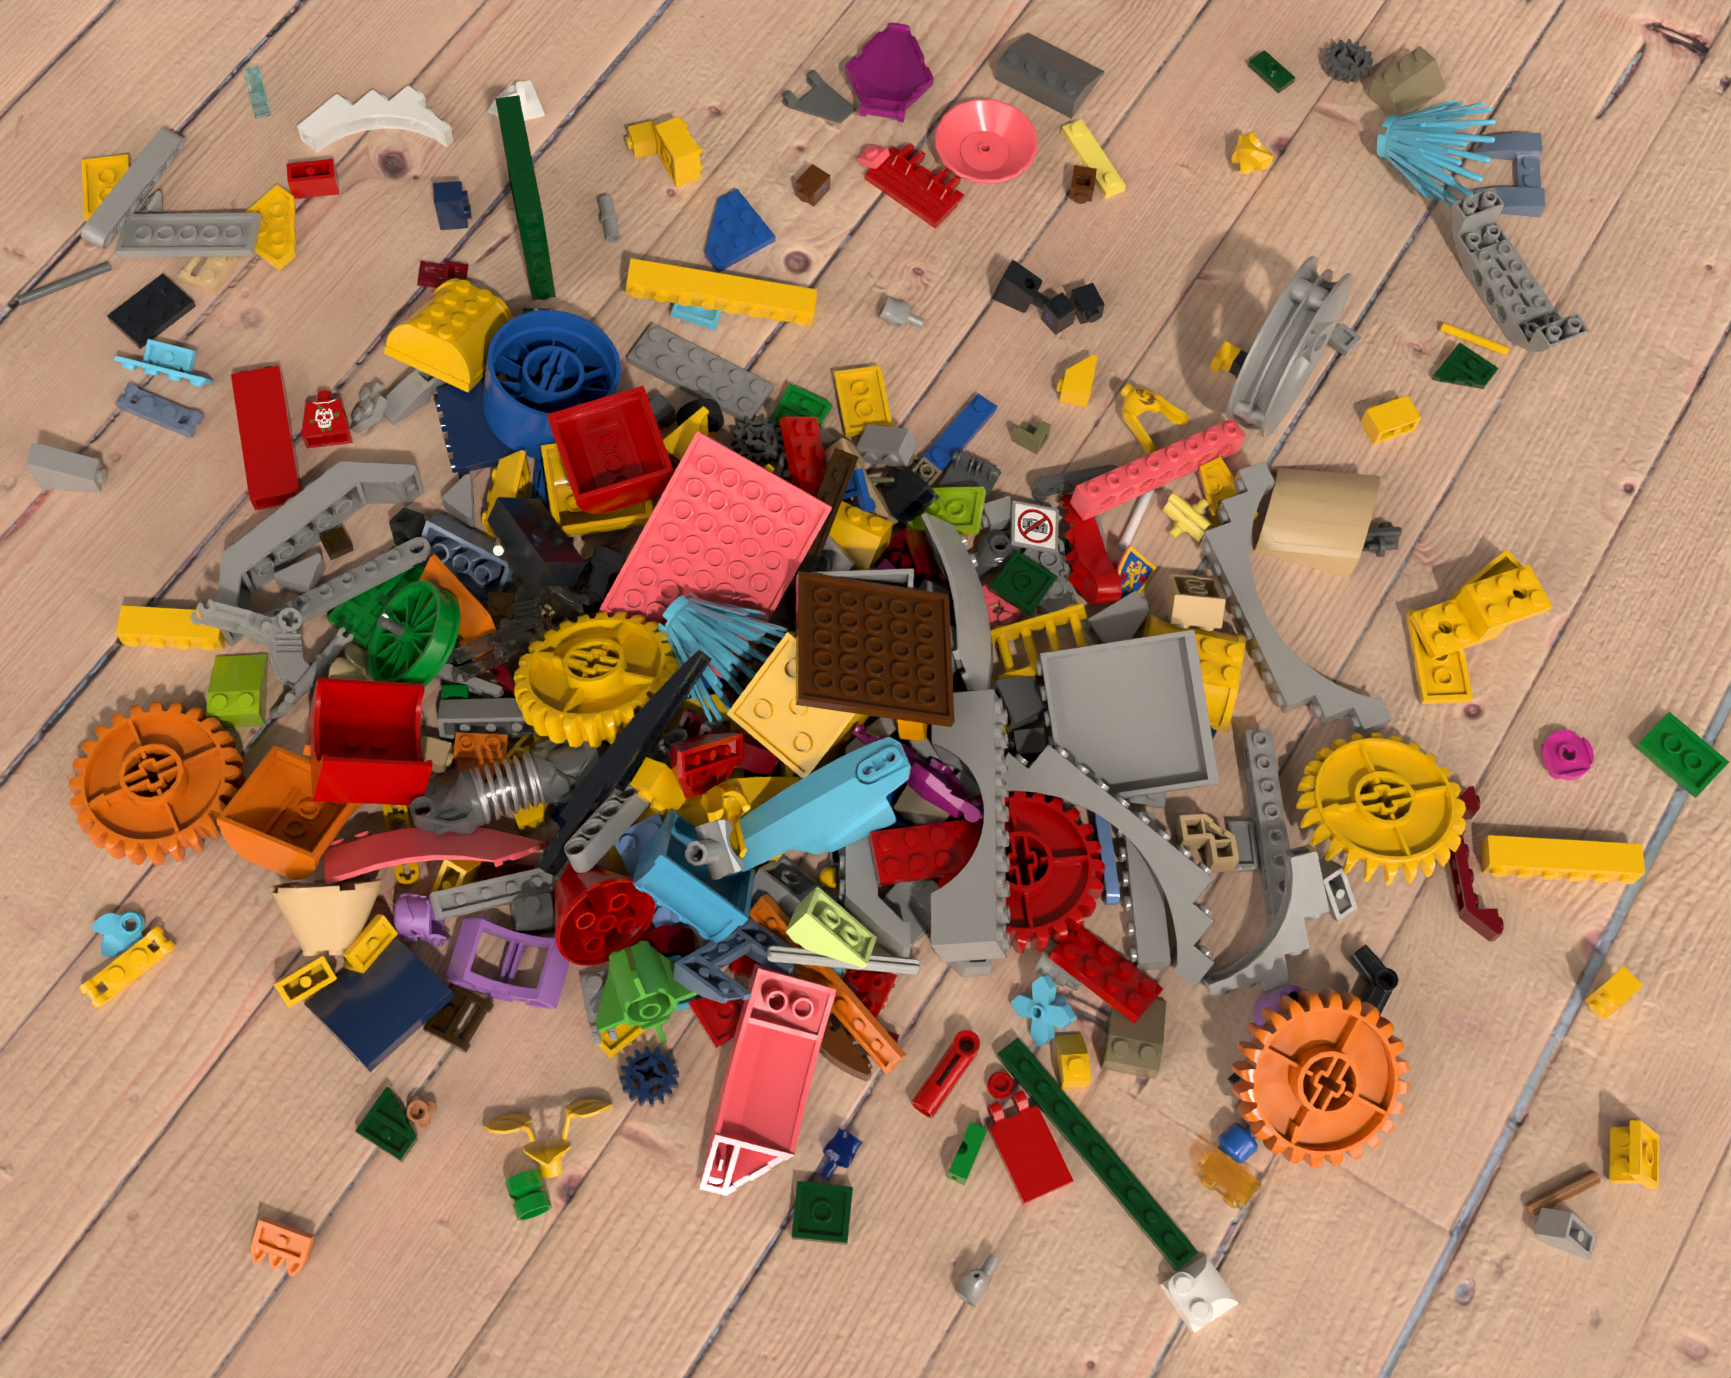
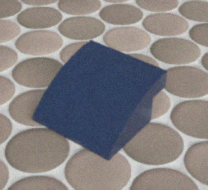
M394 938L364 974L344 968L336 975L337 979L321 988L304 1005L357 1062L360 1061L371 1072L452 1000L454 995L414 953L397 938Z

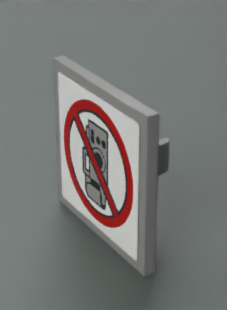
M1013 500L1011 502L1010 545L1057 554L1059 509Z

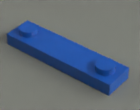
M978 393L923 457L928 459L943 473L953 462L952 458L955 451L960 452L966 447L997 411V405Z

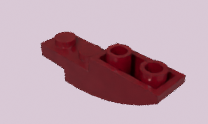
M691 709L684 711L678 728L686 730L689 738L706 734L742 733L739 730L731 731L714 721L710 722L708 718ZM743 733V760L736 766L771 777L779 758L758 740Z

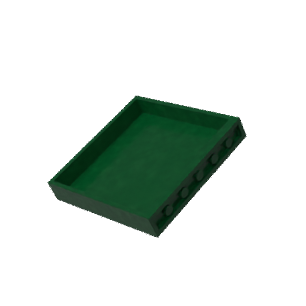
M520 96L495 99L532 299L547 300L556 297L543 211Z

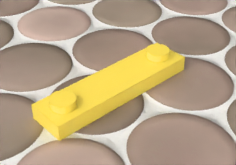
M1080 119L1063 126L1061 133L1082 165L1097 169L1095 184L1106 199L1125 191V183L1084 121Z

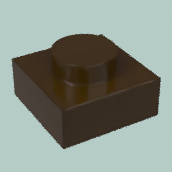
M343 527L319 536L330 560L354 551Z

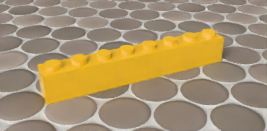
M630 258L625 295L637 299L646 298L656 300L657 302H670L681 306L701 307L705 310H721L729 314H742L752 318L760 317L772 319L776 322L784 321L800 326H811L815 314L817 289Z

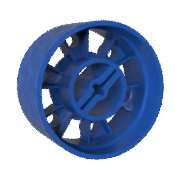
M539 310L511 319L497 331L488 349L482 398L483 413L488 426L496 437L516 452L520 450L526 451L528 457L543 460L541 445L556 443L547 414L617 394L621 376V362L617 349L611 339L598 326L572 313L557 310ZM503 372L506 378L512 382L498 381L497 376ZM541 379L539 387L533 383ZM565 384L569 389L562 391V385Z

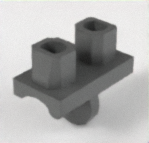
M1382 522L1378 528H1370L1369 526L1362 551H1375L1377 557H1384L1386 550H1398V541L1402 534L1401 527H1394L1391 522Z

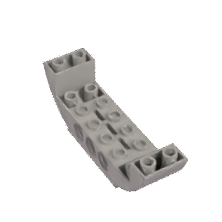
M1493 187L1453 202L1452 230L1457 254L1462 265L1461 270L1508 341L1512 340L1516 345L1525 350L1541 352L1590 332L1578 313L1563 319L1560 317L1497 223V219L1505 204Z

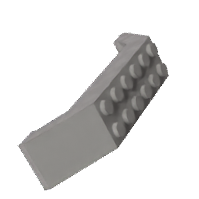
M340 461L335 466L329 467L322 476L308 483L304 490L296 496L289 498L285 505L276 512L270 513L258 526L249 529L244 537L236 543L230 544L221 554L217 602L250 610L252 595L274 579V573L289 567L321 541L319 536L337 529L367 504H402L407 507L424 493L418 469L410 464ZM220 629L231 647L244 637L242 634Z
M880 717L864 730L878 737L882 732L894 739L905 740L899 737L897 719ZM856 737L845 747L844 755L866 745ZM869 836L838 849V854H840L838 863V879H840L838 904H843V909L877 937L876 943L892 957L908 958L911 949L910 922H903L878 897V880Z

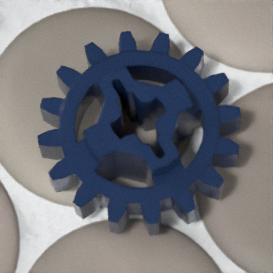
M645 1046V1053L643 1054L637 1049L634 1050L636 1057L633 1059L627 1056L628 1066H621L620 1068L621 1072L626 1074L619 1077L620 1083L626 1084L622 1088L623 1093L631 1092L629 1100L633 1102L638 1098L639 1106L641 1107L645 1101H649L651 1108L654 1107L656 1100H659L663 1105L665 1103V1095L673 1097L671 1087L678 1088V1082L673 1078L679 1077V1071L672 1070L677 1066L676 1061L668 1062L670 1054L666 1052L660 1055L659 1047L655 1049L654 1053L650 1052L648 1046ZM648 1060L647 1063H645V1064H643V1065H641V1066L638 1065V1064H640L641 1062ZM660 1063L666 1068L668 1075L660 1072ZM650 1072H653L654 1078H650L649 1081H646L645 1076H648ZM631 1078L640 1083L639 1091L633 1086ZM657 1088H662L658 1092L651 1093L653 1090Z

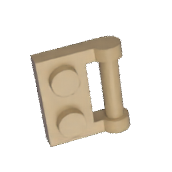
M209 256L195 277L191 274L203 257H191L184 269L179 270L176 278L184 284L212 295H216L238 261L237 256Z

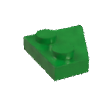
M790 384L768 423L776 422V427H781L779 419L784 417H817L818 424L822 427L833 405Z

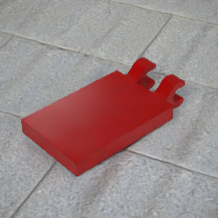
M1021 1090L1011 1097L1019 1114L1005 1119L999 1101L988 1105L987 1111L994 1125L988 1127V1132L1022 1204L1025 1205L1073 1183L1074 1180L1038 1105L1030 1108L1024 1091Z

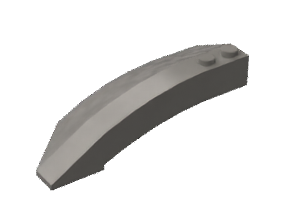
M924 513L921 517L931 551L950 588L954 601L957 650L952 653L965 692L990 690L993 675V642L986 602L975 569L978 563L973 553L968 554L965 548L968 547V543L963 533L958 534L954 525Z

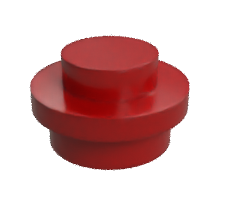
M996 1072L989 1077L987 1090L996 1099H1006L1014 1090V1081L1007 1073Z

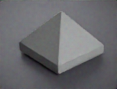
M155 191L148 196L138 213H163L161 192Z

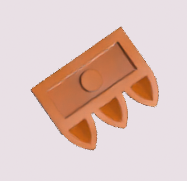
M263 1216L258 1220L253 1237L251 1257L253 1262L257 1263L269 1252L268 1259L272 1270L277 1269L287 1259V1271L292 1277L308 1261L315 1235Z

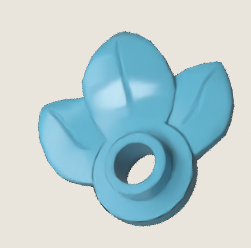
M132 910L123 912L121 915L107 913L98 918L92 925V929L99 934L105 935L101 944L102 956H116L124 950L126 952L143 938L141 932L144 929L145 921L140 913ZM130 919L136 921V926L133 929H128L125 926L126 922Z

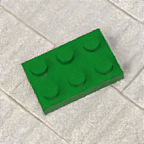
M1668 712L1636 746L1640 752L1695 798L1729 763L1727 759L1671 712Z

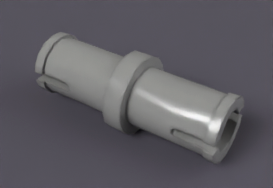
M609 195L601 196L598 199L601 210L600 222L604 225L606 241L615 243L621 238L617 225L619 219L614 210L613 198Z

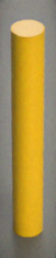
M1443 322L1440 329L1444 333L1504 356L1507 355L1510 349L1508 346Z

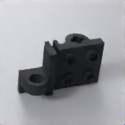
M623 543L614 548L605 545L595 547L592 557L584 560L586 564L576 584L569 586L565 594L567 600L564 608L572 612L577 609L589 613L598 612L601 603L604 602L609 593L606 587L610 574L622 569L629 545Z

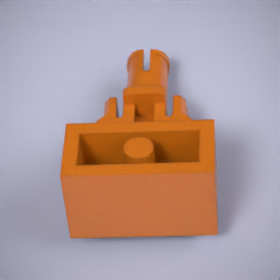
M456 733L453 758L457 768L462 772L465 770L469 771V769L474 771L477 767L480 769L484 783H488L484 766L487 764L490 767L493 779L496 780L497 775L493 764L495 761L498 762L502 771V759L511 750L509 737L505 734Z

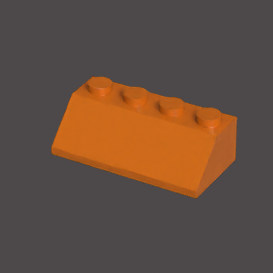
M435 554L431 556L419 581H429L436 585L438 589L446 590L456 597L461 615L457 637L460 642L458 644L466 655L471 653L478 661L485 653L491 652L502 644L493 620L487 610Z

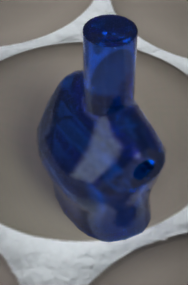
M839 1127L834 1137L823 1149V1154L827 1157L828 1162L819 1175L829 1181L838 1166L849 1168L863 1142Z

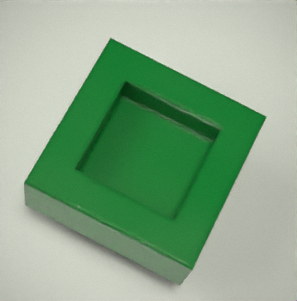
M442 685L441 694L443 700L471 699L468 685Z

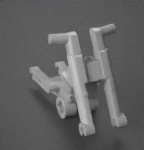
M209 599L206 603L208 609H205L202 603H198L196 607L201 618H198L195 612H192L190 615V620L195 625L203 624L242 634L251 638L253 644L261 643L269 647V662L272 664L278 680L292 687L285 695L284 701L270 711L269 715L272 719H277L289 713L297 702L311 689L317 678L323 675L327 668L331 667L332 661L354 637L353 634H349L346 638L343 637L342 634L345 632V628H340L336 635L328 641L324 650L315 657L314 662L307 664L302 657L301 634H297V629L302 624V616L294 608H285L278 615L268 617Z

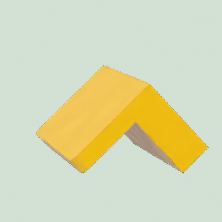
M377 914L345 950L343 955L347 960L343 965L346 969L364 974L381 952L397 936V931L384 915Z

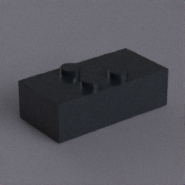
M498 497L487 522L531 585L574 586L586 562L541 500Z

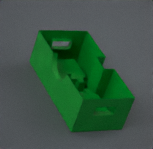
M972 1122L969 1123L947 1178L965 1185L988 1129Z

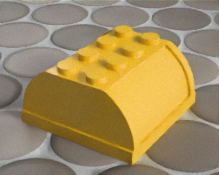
M450 279L441 284L433 296L409 319L397 325L390 332L384 354L469 392L485 376L488 349L494 335L514 317L503 300L491 294L489 290L475 287L467 280Z
M556 443L541 445L551 514L568 538L640 526L645 527L653 512L651 499L604 514L588 513L581 510L576 505Z
M1150 615L1149 619L1145 621L1142 638L1188 630L1195 631L1210 727L1228 733L1239 688L1246 636L1239 633L1232 635L1213 630L1207 631L1194 626L1179 628L1171 624L1170 621L1160 620L1158 616Z

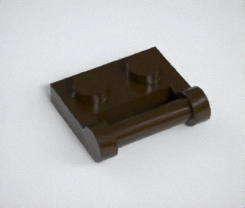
M450 982L448 988L452 991L454 998L427 1021L423 1030L452 1045L459 1051L467 1053L471 1046L469 1043L486 1013H490L494 1005L490 1001ZM470 1005L477 1006L478 1008L461 1037L454 1036L453 1034Z

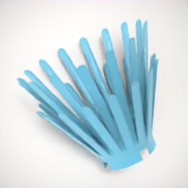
M1455 100L1401 116L1392 114L1387 117L1382 127L1387 128L1385 135H1378L1377 153L1383 159L1389 160L1426 198L1428 195L1435 200V194L1452 208L1453 204L1441 194H1444L1453 202L1459 199L1419 169L1467 196L1472 195V191L1456 183L1451 175L1444 172L1443 168L1478 182H1482L1483 177L1459 167L1462 164L1460 159L1445 154L1489 163L1491 158L1443 145L1466 147L1468 145L1466 141L1493 143L1495 138L1492 136L1458 134L1455 132L1456 130L1468 129L1470 126L1494 125L1496 121L1493 119L1442 120L1460 119L1466 115L1488 113L1492 111V108L1467 110L1484 106L1486 102L1457 107L1462 105L1463 101L1455 102Z
M692 592L689 593L690 599H687L684 595L678 597L662 615L668 620L665 627L659 622L658 629L666 634L667 641L673 648V657L678 659L679 668L689 659V656L692 657L700 650L712 658L710 664L740 696L744 689L733 678L737 677L739 673L731 664L733 663L751 679L757 673L726 647L747 661H751L753 656L765 663L768 657L749 646L748 642L733 633L756 644L763 643L775 649L778 643L763 636L767 632L783 638L786 633L780 631L785 632L789 629L746 616L766 618L767 616L761 614V611L699 599ZM707 665L702 674L729 711L732 704L722 691L723 685L710 666ZM699 678L687 697L689 698V695H691L694 702L698 698L705 715L712 722V716L704 701L705 699L717 721L722 723V716L702 680Z

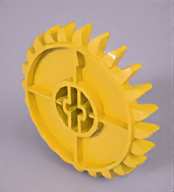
M1372 732L1369 738L1364 739L1361 734L1354 733L1351 734L1348 743L1344 739L1338 738L1332 741L1330 748H1321L1315 755V761H1310L1304 769L1303 774L1309 776H1305L1300 780L1297 790L1306 793L1299 798L1296 809H1313H1310L1304 815L1300 826L1305 828L1316 824L1320 825L1314 832L1310 844L1314 846L1328 838L1332 841L1324 858L1327 862L1342 851L1347 853L1343 865V873L1345 874L1349 873L1360 860L1364 862L1363 879L1366 882L1372 878L1377 867L1382 866L1386 885H1391L1398 867L1402 868L1406 882L1410 884L1416 876L1417 863L1428 878L1435 869V858L1444 867L1450 859L1449 849L1456 852L1461 842L1459 835L1463 834L1466 827V821L1462 818L1466 811L1465 803L1460 799H1456L1461 789L1459 784L1448 781L1451 774L1450 770L1447 767H1438L1435 763L1437 757L1433 753L1423 754L1420 752L1419 744L1411 742L1409 745L1401 743L1400 736L1392 735L1389 740L1383 739L1379 732Z

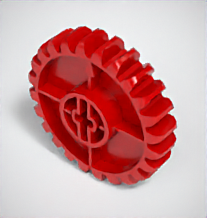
M1014 791L1013 797H1005V806H1008L1009 821L1005 822V831L1009 833V847H1005V856L1009 857L1010 870L1006 872V881H1009L1010 897H1006V907L1010 909V923H1006V932H1009L1014 950L1019 954L1024 953L1027 942H1031L1033 947L1038 952H1041L1046 948L1048 937L1059 945L1066 940L1068 931H1080L1084 924V918L1091 917L1096 909L1095 899L1101 896L1104 888L1103 883L1099 879H1101L1105 872L1104 862L1098 859L1102 851L1100 842L1089 841L1094 829L1090 824L1077 825L1080 812L1076 808L1070 809L1066 813L1063 812L1061 809L1064 799L1060 797H1055L1050 803L1045 802V794L1034 792L1032 798L1026 797L1025 791ZM982 794L975 797L983 802ZM964 812L957 818V821L966 820ZM984 817L974 822L978 843L982 834ZM1017 854L1019 859V865H1015ZM1020 872H1021V873H1025V874H1024V877H1023V880H1022V884H1021ZM1034 875L1035 877H1042L1040 880L1034 883ZM956 876L941 877L938 888H942Z

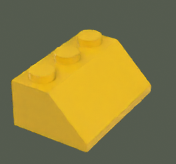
M520 450L499 459L498 468L493 469L492 482L494 485L493 489H489L487 494V504H489L488 511H484L482 516V525H485L487 535L497 536L488 524L487 519L498 497L526 498L531 477L526 451Z
M842 501L829 535L857 562L854 566L855 569L871 570L890 544L893 523Z

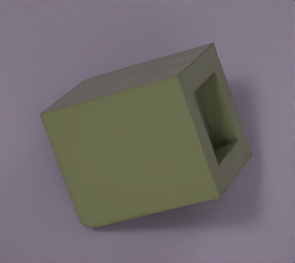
M1042 421L1037 429L1024 422L1021 427L1017 426L1015 428L1012 442L1037 455L1049 437L1051 425Z

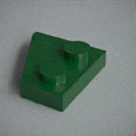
M389 1087L384 1089L355 1130L358 1135L400 1162L404 1161L418 1140Z

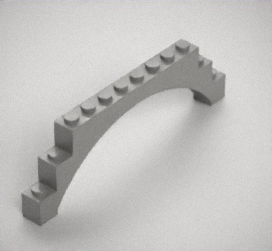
M1265 461L1238 470L1233 485L1236 493L1239 495L1221 501L1217 511V517L1221 526L1205 531L1200 546L1205 556L1208 555L1211 561V571L1215 577L1218 576L1225 598H1228L1232 605L1231 613L1236 620L1238 619L1242 626L1241 633L1246 636V641H1249L1252 647L1251 654L1254 661L1259 663L1263 670L1262 678L1265 684L1270 685L1273 691L1272 698L1275 705L1280 707L1283 713L1311 704V713L1315 719L1319 720L1320 725L1349 716L1348 722L1351 729L1362 736L1386 728L1392 718L1381 697L1373 699L1352 692L1317 673L1286 645L1265 614L1252 576L1250 540L1258 505L1264 494L1271 492L1275 481Z
M1048 745L1030 768L1027 767L1029 762L1017 753L1013 756L1008 753L1005 756L1008 759V773H1004V781L1008 782L1009 793L1014 791L1037 792L1060 797L1079 804L1113 824L1138 848L1159 879L1174 920L1177 939V966L1173 971L1192 987H1196L1216 963L1211 959L1214 956L1212 952L1203 945L1199 948L1195 946L1215 921L1211 918L1213 914L1211 910L1202 903L1199 906L1194 904L1214 880L1210 876L1213 871L1201 861L1198 865L1191 861L1189 858L1192 854L1181 845L1175 848L1168 841L1171 837L1163 830L1158 828L1157 831H1154L1148 826L1150 820L1139 811L1134 814L1127 809L1130 804L1120 795H1117L1115 798L1107 792L1110 787L1099 778L1095 781L1087 776L1089 770L1078 761L1075 765L1068 761L1066 758L1069 754L1058 745L1055 748ZM960 771L957 777L959 782L964 785L962 789L974 798L981 795L978 785Z

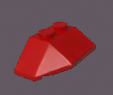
M743 733L699 735L671 744V770L685 798L690 799L702 795L714 786L726 782L735 766L739 765L743 760Z

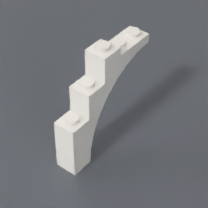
M409 85L390 101L385 95H380L372 89L354 105L349 99H344L336 93L297 126L301 141L317 153L343 137L374 129H402L417 132L433 138L446 147L453 143L452 128L448 122L437 118L426 107L425 96L419 90L415 91Z

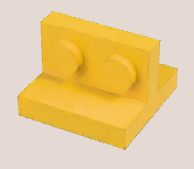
M1630 1120V1127H1610L1609 1181L1612 1183H1640L1647 1189H1659L1660 1135L1641 1120Z

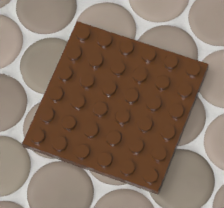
M798 571L796 576V705L952 727L955 718L949 594Z

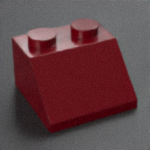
M905 528L890 539V544L875 563L877 567L882 561L887 559L896 569H914L913 584L917 588H919L924 579L932 581L940 575L925 532Z

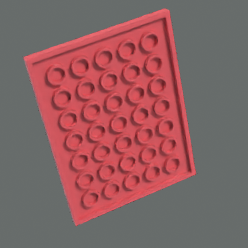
M697 431L599 610L607 611L611 617L620 611L627 612L628 619L634 615H641L645 617L646 623L656 622L659 624L660 622L665 627L668 620L662 615L666 609L682 595L690 599L689 593L692 592L699 599L761 611L760 613L766 615V618L746 616L768 622L829 515L832 506ZM733 633L734 635L748 642L749 646L754 648V646L756 645V643ZM726 647L730 652H732V653H733L736 657H738L742 662L745 663V662L747 661V660H745L744 658H742L741 656H739L738 654H736L735 652H733L731 649H729L728 647ZM709 663L708 665H709L710 668L713 670V672L715 673V675H717V676L721 677L722 679H724V678L717 672V670ZM732 663L731 665L740 673L741 670Z

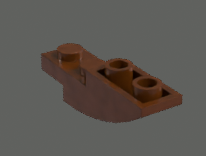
M828 1018L819 1053L833 1065L851 1076L863 1081L871 1079L872 1064L865 1054L862 1056L856 1049L858 1044L850 1032L846 1034L842 1027L832 1032L834 1027Z

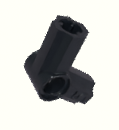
M1366 944L1352 954L1348 961L1368 983L1361 1003L1368 1002L1379 1010L1380 1016L1399 980L1396 972L1386 968ZM1378 978L1386 980L1389 987L1380 985Z

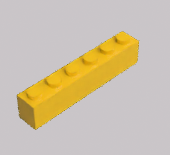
M1488 835L1481 843L1482 873H1490L1494 877H1504L1506 875H1517L1518 878L1543 876V879L1555 880L1560 877L1569 878L1570 881L1594 879L1597 883H1606L1613 880L1620 881L1621 884H1633L1645 874L1642 844Z

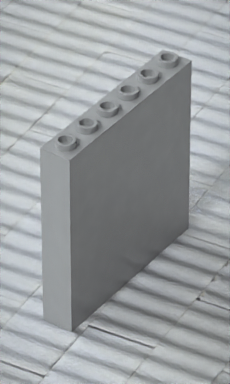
M1194 630L1040 653L1041 660L1036 661L1038 676L1044 675L1045 685L1040 686L1042 701H1048L1049 711H1044L1046 727L1052 726L1053 736L1048 737L1049 745L1052 748L1058 745L1069 754L1066 758L1073 765L1078 761L1088 769L1087 776L1093 781L1099 778L1110 787L1107 792L1115 798L1117 795H1120L1123 799L1214 786L1220 783ZM1065 799L1063 801L1064 808L1080 806Z

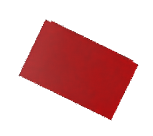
M317 678L308 715L313 801L411 805L414 799L424 796L433 768L432 760L424 762L421 749V710L425 692L424 684Z

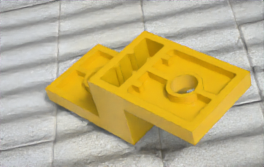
M1530 564L1468 584L1455 599L1414 612L1409 618L1433 660L1494 639L1507 625L1547 612L1553 606ZM1513 590L1521 592L1523 599L1516 598ZM1438 625L1446 626L1449 630V633H1442L1439 630Z

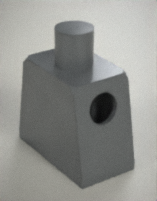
M1033 676L996 680L991 688L994 689L997 697L1002 699L1003 709L1007 710L1008 724L1004 725L1007 733H1011L1041 718L1044 711L1048 708L1047 701H1042L1041 689L1036 678Z
M551 893L513 900L510 912L513 931L532 936L555 931L554 896Z

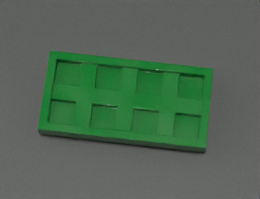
M417 563L413 565V568L338 605L328 615V622L337 629L344 627V634L347 636L353 634V640L367 649L373 628L385 606L402 588L412 582L419 581L425 568Z

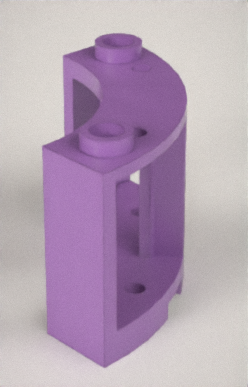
M484 916L463 920L445 980L473 992L477 989L480 992L490 993L489 997L510 1003L513 1000L526 1002L527 1006L538 1008H557L570 962L559 952L555 935H550L547 938L515 932L491 923L492 920ZM482 932L510 941L498 981L470 971ZM524 946L548 950L537 989L513 985Z

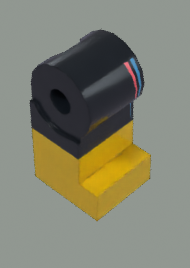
M1225 340L1214 356L1210 369L1218 372L1222 368L1233 374L1237 379L1248 353Z

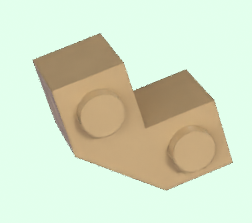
M1207 814L1180 815L1174 826L1177 845H1181L1186 850L1204 849L1206 865L1213 871L1212 873L1234 871L1239 862L1235 836L1228 830L1224 831L1216 825Z

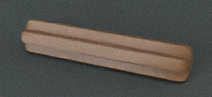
M1589 1170L1527 1201L1525 1206L1528 1213L1536 1217L1540 1214L1541 1208L1552 1209L1601 1183L1599 1175L1594 1170Z

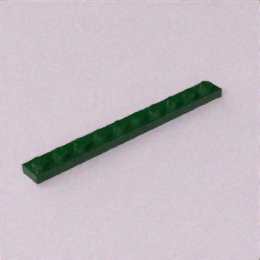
M1017 1037L997 1053L996 1057L1035 1104L1038 1105L1040 1110L1172 1268L1177 1272L1199 1252L1020 1039Z

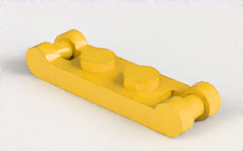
M160 926L152 929L134 946L92 979H89L80 986L79 990L83 995L90 997L92 1000L91 1004L96 1010L103 1007L176 948L172 940L168 941L163 935L164 931ZM153 942L159 947L154 954L148 948ZM104 983L108 990L101 994L96 987Z

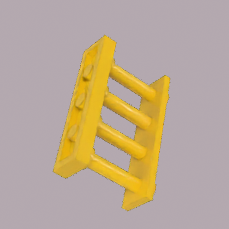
M1083 603L1079 605L1070 604L1062 610L1007 626L999 625L991 630L993 646L998 644L1006 671L1004 674L999 675V680L1033 676L1038 684L1045 683L1044 675L1038 676L1036 661H1039L1032 634L1046 630L1052 652L1060 651L1062 647L1056 627L1071 623L1077 647L1088 646L1080 620L1087 618ZM1022 637L1030 665L1017 670L1013 663L1008 641Z

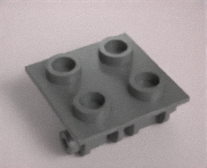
M962 450L960 452L955 451L952 458L953 462L938 488L984 487L986 501L1001 474L1000 469L995 464L992 465L984 462L983 459L977 462L976 456L971 459L972 456L964 453Z

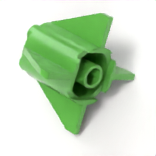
M640 941L634 946L613 952L609 956V972L596 1018L599 1033L627 1023L632 1028H634L633 1025H638L641 1027V1030L655 1028L661 1043L667 1042L661 1025L670 1019L669 1014L673 1009L676 1011L677 1002L697 994L673 980L675 964L660 954L654 947H651L649 942Z

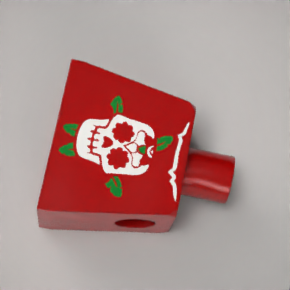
M319 391L317 393V401L305 404L302 438L306 449L353 443L341 399H332L330 391Z

